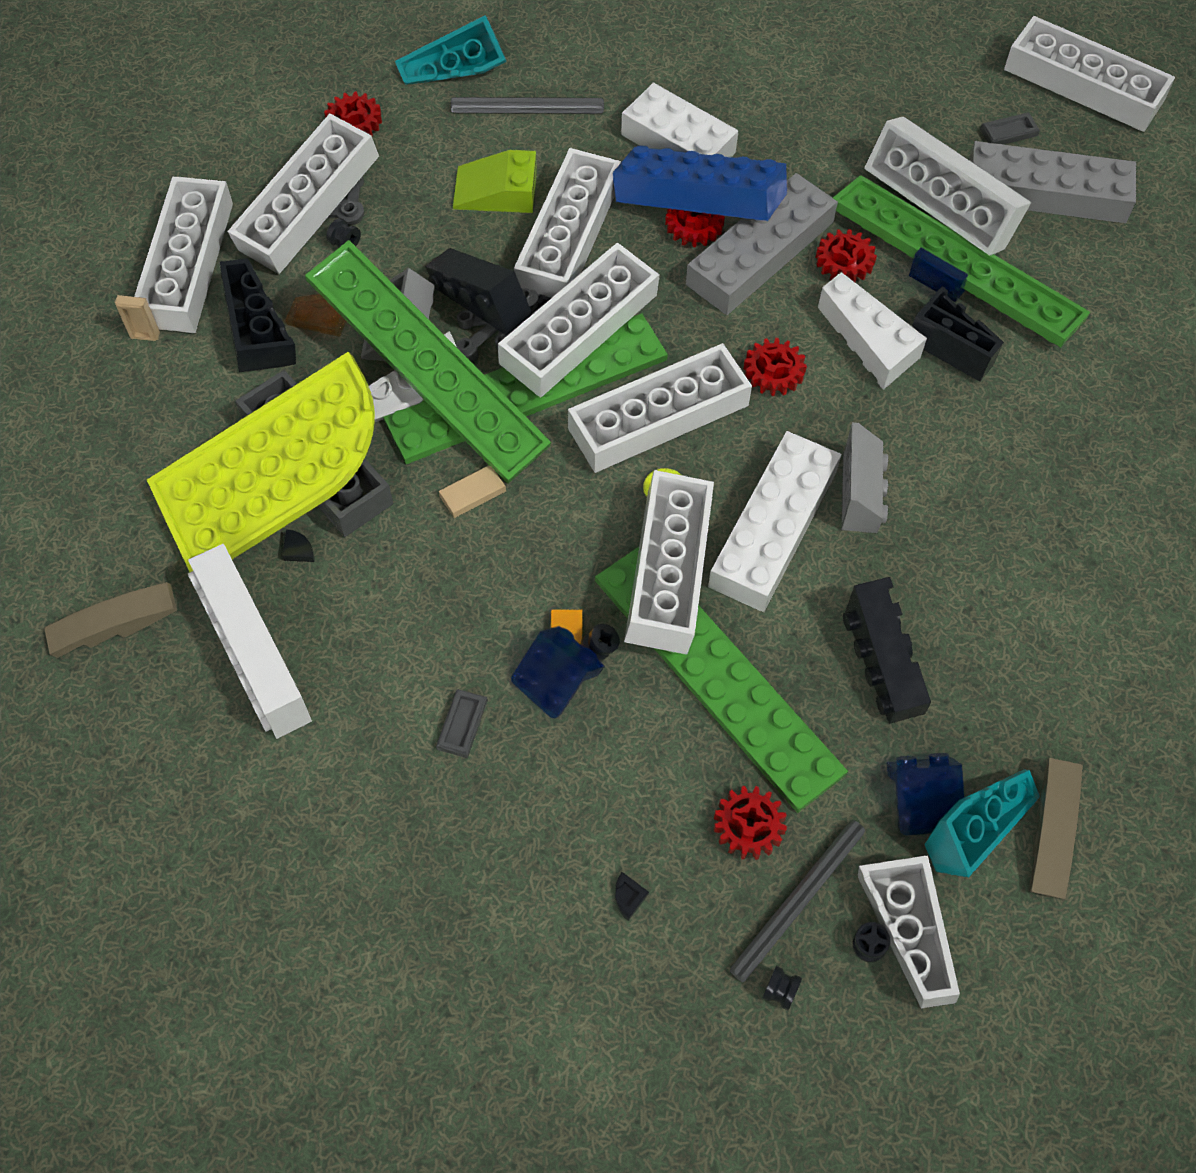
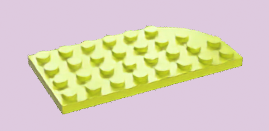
M349 352L147 479L189 572H192L193 569L188 559L223 543L231 559H234L328 500L341 490L357 472L371 444L375 423V410L368 383L354 357Z

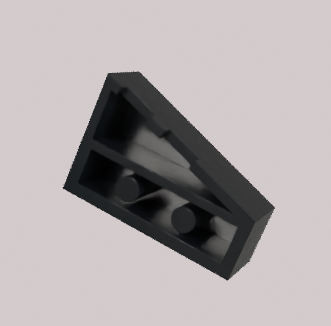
M942 286L916 315L912 327L927 338L924 351L981 382L993 367L1004 342L980 320L975 322L966 314V307L961 302L955 304L947 296L948 291Z

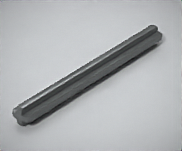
M452 97L451 111L452 113L602 114L604 112V99L568 97Z
M851 820L731 966L730 973L741 982L746 981L860 840L865 832L861 824Z

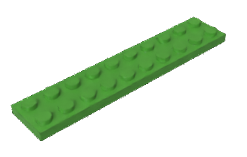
M862 175L833 197V199L838 201L836 211L840 215L857 223L863 229L880 237L886 243L903 251L909 257L926 265L932 271L949 279L955 285L962 287L978 299L985 301L1001 313L1008 315L1024 327L1031 329L1060 348L1087 320L1090 311L996 255L989 256L949 227Z
M350 240L305 275L306 281L507 484L550 447L551 441Z
M641 313L628 320L541 398L505 368L485 374V376L525 416H529L667 360L668 354ZM425 400L417 405L398 410L393 414L383 417V421L405 464L465 441Z
M639 547L595 576V582L627 619ZM699 605L695 635L687 655L654 648L797 813L847 775L848 770Z

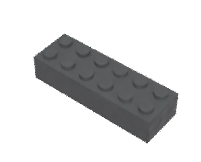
M283 370L235 401L241 419L289 390L297 383ZM364 458L361 466L349 482L335 495L318 505V508L340 533L346 537L393 505V499L389 484Z

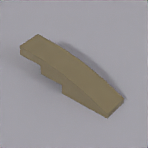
M166 582L102 601L44 627L49 654L54 657H60L82 645L88 647L97 646L117 634L127 637L177 611L171 584Z
M1048 758L1036 818L1038 828L1033 848V857L1035 859L1029 885V891L1066 900L1080 804L1083 768L1081 764L1054 758Z

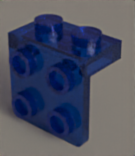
M922 247L915 253L909 273L910 277L936 292L943 286L948 291L947 296L955 303L966 291L964 286L968 274Z
M557 626L540 631L513 673L511 681L549 717L557 718L563 713L583 681L599 676L605 666L597 659V655L592 650L579 644L569 630Z
M947 753L929 754V759L917 760L915 756H900L896 758L897 762H887V774L896 782L898 829L903 835L932 833L948 811L960 799L964 798L962 764L949 757Z

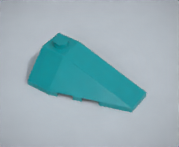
M486 15L395 61L405 85L482 74L507 62Z
M1021 770L960 799L948 811L924 844L936 872L968 878L1040 798L1030 770Z

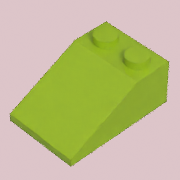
M507 150L458 166L453 209L533 213L537 177L536 151Z

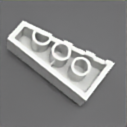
M842 272L822 287L818 305L819 310L834 329L843 335L847 345L858 354L865 368L873 373L878 380L877 383L883 390L921 358L927 338Z
M928 855L859 866V881L879 923L887 929L890 935V945L920 1007L927 1008L956 1003L960 992Z

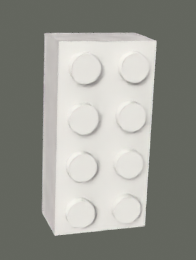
M652 83L622 112L621 135L640 146L660 150L670 148L678 152L696 151L699 154L705 155L722 154L724 157H732L736 153L737 129L655 83Z

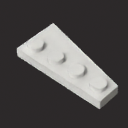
M450 331L444 334L456 346ZM395 370L369 386L374 403L375 422L383 420V417L393 414L398 410L417 405L424 400Z

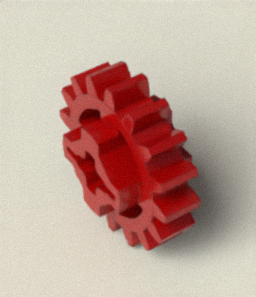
M354 92L352 96L343 93L344 98L334 97L335 104H327L328 110H324L325 118L330 113L372 137V130L379 131V124L382 123L380 105L376 104L375 98L368 100L366 93L361 97L358 96L357 92Z
M668 209L665 225H667V233H673L674 241L681 238L682 245L684 246L688 242H692L693 247L697 246V242L707 246L708 239L715 242L717 235L722 234L725 216Z
M837 229L835 236L829 232L826 239L820 240L815 257L817 258L816 265L817 267H822L821 273L823 275L831 274L830 280L841 272L853 282L856 281V277L864 280L866 273L871 274L875 265L877 255L874 253L876 247L869 246L870 238L861 239V232L852 235V230L848 229L847 233L843 234L840 229Z
M766 338L763 341V346L754 343L753 350L747 351L743 367L746 370L745 376L747 379H751L752 388L760 386L761 394L766 390H770L771 396H775L776 391H780L784 396L787 393V388L795 391L797 384L803 383L807 364H804L805 355H798V346L790 348V341L788 340L784 344H780L779 338H775L774 343H770Z
M745 786L741 787L739 795L730 790L728 793L729 801L721 798L718 805L721 810H715L714 819L719 821L714 825V832L723 833L719 838V844L722 845L728 842L730 844L728 853L730 854L734 853L736 849L740 850L741 859H745L749 852L753 854L755 860H758L761 850L768 856L771 855L773 851L772 844L779 847L782 842L780 835H785L787 826L781 824L785 821L787 815L784 812H778L781 801L772 803L770 801L772 793L768 791L762 796L759 794L758 786H755L753 793H748ZM746 803H747V805L743 806V807L740 808V809H739V808H735V807H737V806H739V805H741V804H746ZM747 818L754 819L753 827L747 826ZM731 829H734L737 832L740 839L733 834ZM759 836L766 837L763 840L753 842V840Z

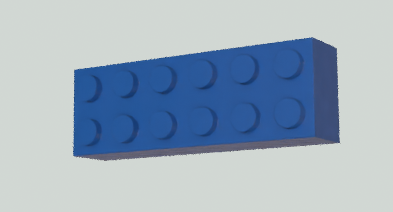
M637 146L632 149L613 171L616 202L768 221L787 195L786 163H778L771 159L760 161L751 160L748 157L733 158L724 157L722 154L705 155L699 154L696 151L678 152L670 148L660 150L651 149L647 146Z

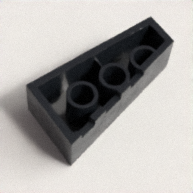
M452 248L447 249L425 266L429 274L428 280L434 284L435 290L440 291L506 336L533 314L515 272Z
M248 258L220 261L223 292L239 372L295 365V343L286 332L282 319L275 312L273 303L269 296L267 297L262 283Z
M891 577L854 585L846 611L843 613V622L847 631L852 630L855 638V653L859 659L863 658L866 665L865 677L870 687L874 686L877 692L876 704L881 715H886L889 724L926 714L931 700L919 663L916 661L911 662L910 658L913 656L912 642L909 633L902 634L900 616L903 614L899 602L892 603L889 590L894 588Z

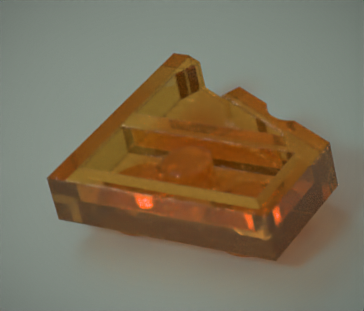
M320 294L295 297L285 319L289 326L338 337L341 336L347 322Z

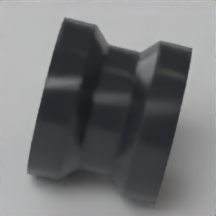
M342 218L334 220L326 234L327 241L332 245H339V247L348 240L357 246L361 237L360 229L355 226H348V223Z
M598 624L582 638L580 647L587 659L593 662H602L609 654L618 649L620 638L617 631L610 625Z
M876 922L863 924L857 930L852 941L856 956L865 962L874 963L881 960L890 946V935L887 929Z
M776 965L762 998L767 1001L775 1000L780 1003L783 1009L789 1010L802 977L798 975L789 976L784 973L783 968Z

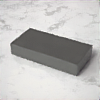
M1029 112L982 123L980 127L988 143L1002 145L1036 137L1040 132Z
M459 689L456 690L436 745L437 750L468 758L488 702L487 697Z

